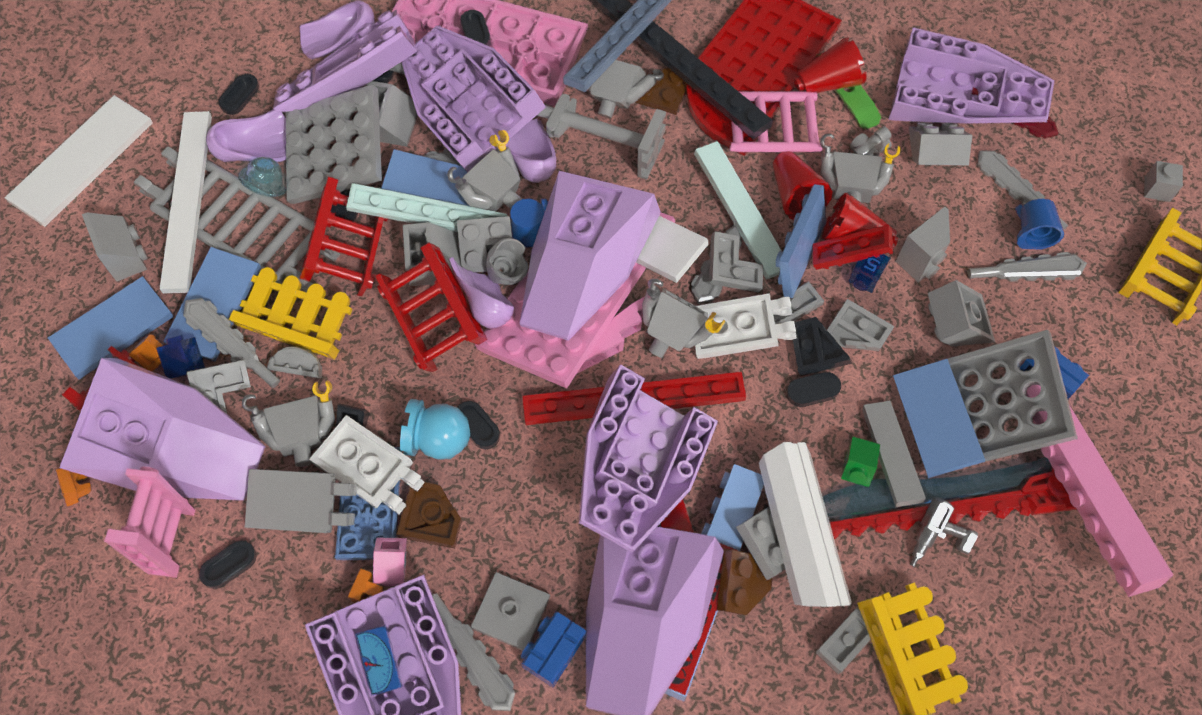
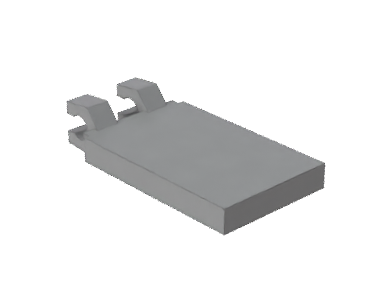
M249 469L245 528L331 533L332 525H354L355 513L333 512L334 495L356 496L357 484L335 483V474Z

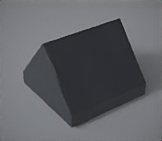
M339 403L337 405L336 427L346 415L363 427H366L370 413L366 409Z

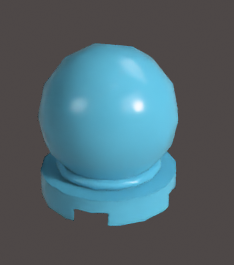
M410 399L405 409L406 413H410L408 426L401 427L400 450L403 451L404 455L415 456L420 449L426 456L437 460L451 459L468 445L470 427L467 417L459 408L448 404H434L426 409L422 400Z

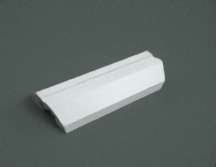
M783 442L763 455L759 462V467L794 605L821 607L851 605L852 602L811 454L805 442Z

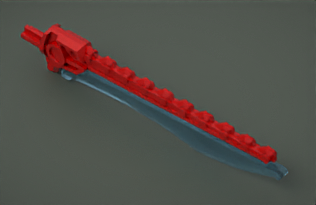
M1046 457L1024 464L959 477L919 479L926 497L924 503L895 507L886 479L872 480L869 487L855 484L823 496L828 519L839 518L840 520L830 522L834 540L844 530H848L853 536L860 537L868 527H872L877 533L884 534L891 525L896 524L899 529L908 531L917 521H922L929 506L852 518V516L931 503L933 498L950 500L1015 489L1027 477L1030 478L1018 491L949 502L955 509L948 522L956 525L966 515L973 521L981 522L991 512L995 517L1005 519L1015 509L1020 515L1024 516L1077 510L1072 505L1069 494L1062 482L1057 479L1055 470Z

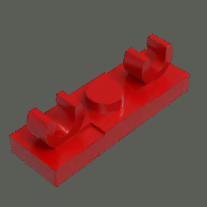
M888 224L813 243V266L816 270L829 269L831 266L838 265L840 267L842 264L867 259L872 256L877 258L880 254H893L892 229Z

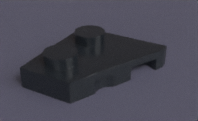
M817 317L794 322L797 338L793 339L798 373L801 376L852 364L850 356L842 349Z

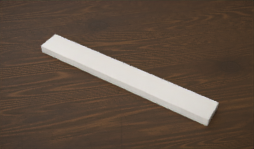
M209 111L184 112L160 282L162 293H188L191 287L208 152L206 136L211 128L212 120Z

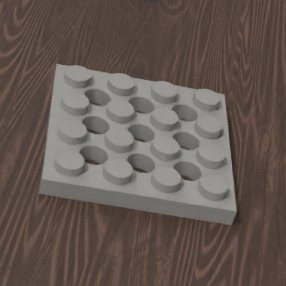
M373 84L320 100L305 109H295L286 112L287 201L289 203L297 204L321 197L328 176L338 179L336 190L340 192L351 189L352 183L367 185L382 181L378 89ZM358 111V114L355 115L354 119L350 120L351 115L354 112ZM333 118H336L332 125L328 127L329 122ZM314 124V126L310 129L309 133H307L308 127ZM359 134L354 143H351L352 137ZM336 140V143L333 145L332 149L329 150V145L331 144V142ZM314 146V149L311 151L310 155L307 156L308 150ZM359 156L355 166H352V161ZM334 163H337V166L333 169V172L329 173L330 167ZM315 169V172L308 179L309 172Z
M1049 330L948 358L975 434L981 426H989L990 428L989 435L986 438L978 439L985 462L1078 439L1053 339ZM1024 360H1034V366L1031 370H1020V365ZM996 368H1006V373L1001 379H993L992 373ZM978 375V381L974 386H965V380L968 376ZM1032 385H1039L1041 387L1039 395L1034 398L1027 397V389ZM1005 392L1012 394L1010 403L1007 405L998 404V398L1001 394ZM976 400H983V409L977 413L971 412V404ZM1039 411L1047 412V419L1044 423L1039 425L1033 423L1035 413ZM1012 418L1017 419L1018 427L1012 432H1006L1004 430L1005 422Z

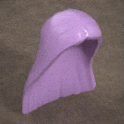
M353 1L318 20L302 24L300 26V44L303 53L308 58L315 59L332 53L358 35L357 31L368 23L370 25L375 24L371 7L363 1Z
M272 109L257 117L220 121L207 132L206 143L208 149L214 157L223 162L253 161L274 163L286 160V117L282 112H276Z
M539 119L531 120L512 136L505 146L509 147L521 175L530 182L538 183L547 180L554 173L556 155L542 122Z
M453 257L449 258L453 274L468 298L475 320L489 329L498 328L506 324L514 313V306L503 295L500 285L493 283L488 275L467 270L457 264Z

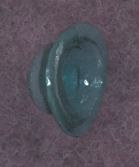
M265 156L254 158L238 174L240 183L258 195L278 197L287 192L286 174L282 172L280 165L272 158Z

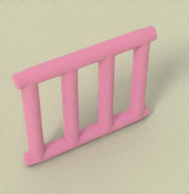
M740 92L749 101L755 102V106L765 114V102H780L783 142H768V130L758 136V142H743V131L732 122L733 142L730 145L731 152L823 151L824 148L820 145L814 102L817 100V92ZM790 102L805 103L809 142H794Z

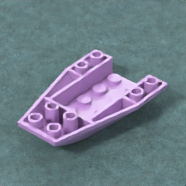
M388 10L378 17V22L373 25L369 23L364 25L357 31L358 35L310 70L307 69L301 72L292 83H285L276 90L274 110L276 112H287L295 109H305L320 100L356 90L417 52L414 39L397 10L393 12Z

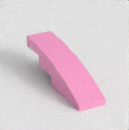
M644 297L632 303L612 319L577 374L622 351L624 348V338L641 330Z

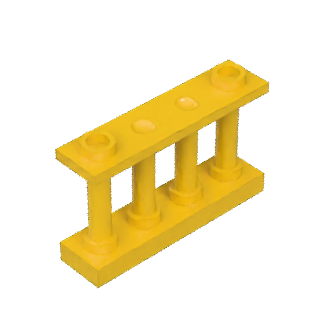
M1171 208L1161 220L1118 293L1129 298L1134 291L1137 293L1141 291L1178 312L1172 322L1177 326L1183 319L1188 321L1197 309L1194 303L1202 291V263L1169 246L1170 242L1166 241L1167 237L1171 238L1174 236L1202 251V239L1180 228L1177 220L1182 212ZM1157 254L1159 256L1163 254L1198 273L1199 276L1195 283L1158 264L1159 261L1155 259ZM1152 272L1188 292L1189 294L1184 303L1147 283L1148 279L1144 278L1145 274Z

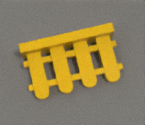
M269 267L263 268L258 276L253 275L251 282L255 284L248 300L241 301L240 307L244 308L242 313L233 310L229 320L240 328L293 346H301L313 353L335 360L340 350L333 343L335 340L340 341L342 334L338 331L345 314L351 315L353 310L349 307L350 298L347 294L337 292L331 301L324 299L326 291L320 284H312L308 288L307 293L300 291L301 281L293 275L286 277L282 284L276 283L277 274ZM273 289L279 293L272 309L265 308V305ZM296 298H299L303 302L296 318L289 316ZM323 306L328 309L321 326L314 324L320 307ZM261 315L267 316V320H261ZM288 323L292 325V328L288 329L284 326ZM310 331L317 333L316 338L308 336Z
M911 583L905 586L907 592L891 597L890 593L887 592L858 602V607L900 715H930L936 712L934 706L947 700H950L951 704L961 702L959 695L967 691L968 682L961 675L951 676L948 665L955 661L956 652L951 646H940L936 635L943 632L944 622L939 616L928 617L924 606L930 604L933 599L929 588L924 586L917 588L915 583ZM914 610L918 621L902 626L898 615ZM926 639L930 650L914 656L910 645ZM938 669L942 680L926 686L922 675Z

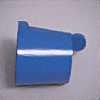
M522 199L512 206L510 211L512 239L518 240L524 247L534 246L548 205L547 199H541V204L533 199Z
M1035 199L1023 206L1018 205L1015 207L1016 213L1021 220V230L1017 235V244L1020 248L1042 250L1056 245L1064 238V230L1053 201L1049 199Z

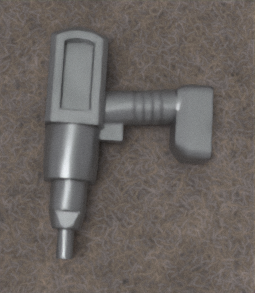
M933 498L921 521L922 527L916 537L917 544L913 550L912 556L914 557L910 565L915 567L918 559L921 560L928 547L931 548L937 536L944 539L946 534L958 537L955 543L957 550L968 555L978 537V532L968 527L965 528L948 522L955 508L942 498Z

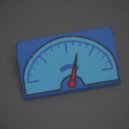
M383 625L355 634L371 695L401 688L402 681L387 626Z

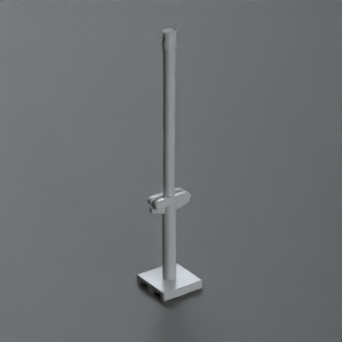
M402 62L389 69L405 75ZM568 94L560 96L555 108L545 105L546 108L537 115L548 119L546 123L547 135L551 138H559L571 127L637 148L638 177L646 180L665 142V139H662L666 124L662 122L666 112L656 109L644 135L576 114L577 99L572 98L570 101Z

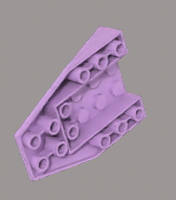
M438 25L415 44L417 52L402 61L417 115L467 172L493 149H498V147L490 144L489 139L491 135L496 134L500 142L498 131L505 130L510 139L546 108L536 91L494 48Z
M913 28L906 45L889 120L943 123L1046 122L1049 116L1055 80L985 44ZM972 88H977L980 94L972 95Z
M559 171L532 249L519 324L522 327L569 341L628 279L661 213L655 195Z
M101 358L59 468L136 491L138 486L125 475L126 470H139L142 466L157 469L159 474L183 498L245 500L248 489L249 469L258 468L266 446L197 389L118 358Z
M620 364L607 380L586 434L579 523L633 552L690 492L718 421L695 407L684 416L640 391L645 378Z
M656 527L633 552H630L600 535L586 610L587 708L613 715L652 714L701 637L724 552L716 537Z
M424 574L305 625L339 715H461L458 660ZM386 625L402 687L371 695L355 634Z

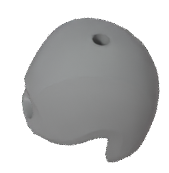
M505 238L499 240L489 250L486 259V270L493 283L512 285L520 282L527 275L528 264L523 257L525 247L521 242L516 239Z

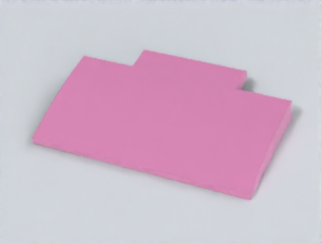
M398 0L392 12L397 10L412 35L415 44L436 25L464 36L460 22L461 15L468 10L480 11L484 15L490 33V47L494 48L536 91L544 104L556 106L566 86L563 77L574 66L588 28L586 23L499 0Z

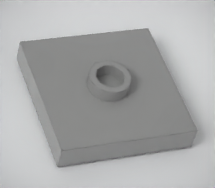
M496 572L471 625V629L523 651L527 644L532 641L549 602L550 594Z

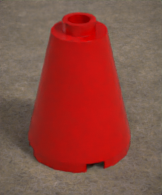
M846 37L796 73L797 78H794L798 92L820 93L864 84L867 74L866 72L861 73L860 66L865 64L853 40L849 41L850 37Z
M786 151L778 154L772 166L784 213L794 220L796 213H801L803 209L802 203L805 194L810 193L814 184L824 187L826 208L833 194L829 183L794 152Z
M843 193L833 207L835 211L832 217L829 216L826 221L822 238L823 240H829L888 224L851 194ZM891 227L894 250L898 243L899 237L896 236L897 231L893 227Z

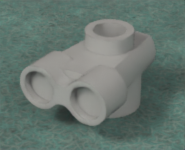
M882 126L870 138L866 134H860L851 142L850 148L853 154L879 156L880 152L883 153L887 144H889L888 149L892 146L889 139L891 138V133L887 127Z

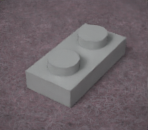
M856 608L815 652L838 675L871 640L860 610Z

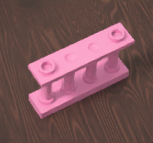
M145 466L140 467L139 470L127 469L125 475L138 486L126 526L121 527V530L108 529L104 542L147 574L177 578L180 566L172 560L170 551L181 514L194 516L195 509L188 503L187 499L183 498L159 474L157 469Z

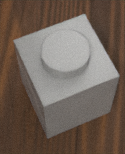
M1156 161L1145 176L1144 198L1170 202L1183 187V165Z

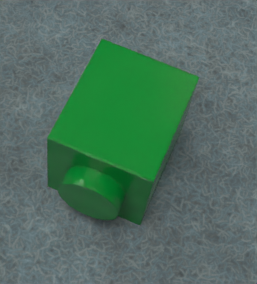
M852 436L845 454L841 479L869 487L877 469L880 444Z

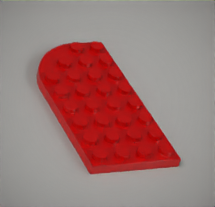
M744 0L698 58L739 92H792L796 87L794 83V78H797L796 73L820 55L839 29L842 20L803 0ZM687 84V103L697 125L710 138L730 148L731 142H733L732 121ZM765 102L766 115L771 119L780 109V102ZM743 131V142H755L758 139L757 137L753 140ZM737 152L743 156L747 154V152Z

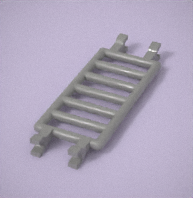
M167 146L161 154L168 159L166 163L176 169L178 153ZM206 160L205 170L210 172V174L204 179L202 197L219 178L230 185L199 218L197 239L210 247L257 262L261 265V271L265 268L264 265L299 225L312 232L314 221L210 160ZM140 175L134 181V184L141 188L139 190L140 193L154 199L150 204V210L169 221L170 210L164 207V205L173 196L175 179L162 190ZM239 190L249 195V198L214 236L203 230ZM259 201L270 207L235 248L223 242ZM279 213L290 219L255 260L244 255L246 250ZM311 232L276 271V283L280 284L286 277L291 275L299 279L301 272L294 269V267L306 254ZM326 248L325 251L320 250L323 256L333 262L340 256V253ZM299 279L301 281V289L307 292L313 283Z

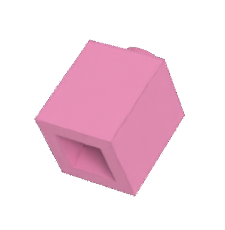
M376 538L373 567L374 584L392 587L404 583L407 538Z

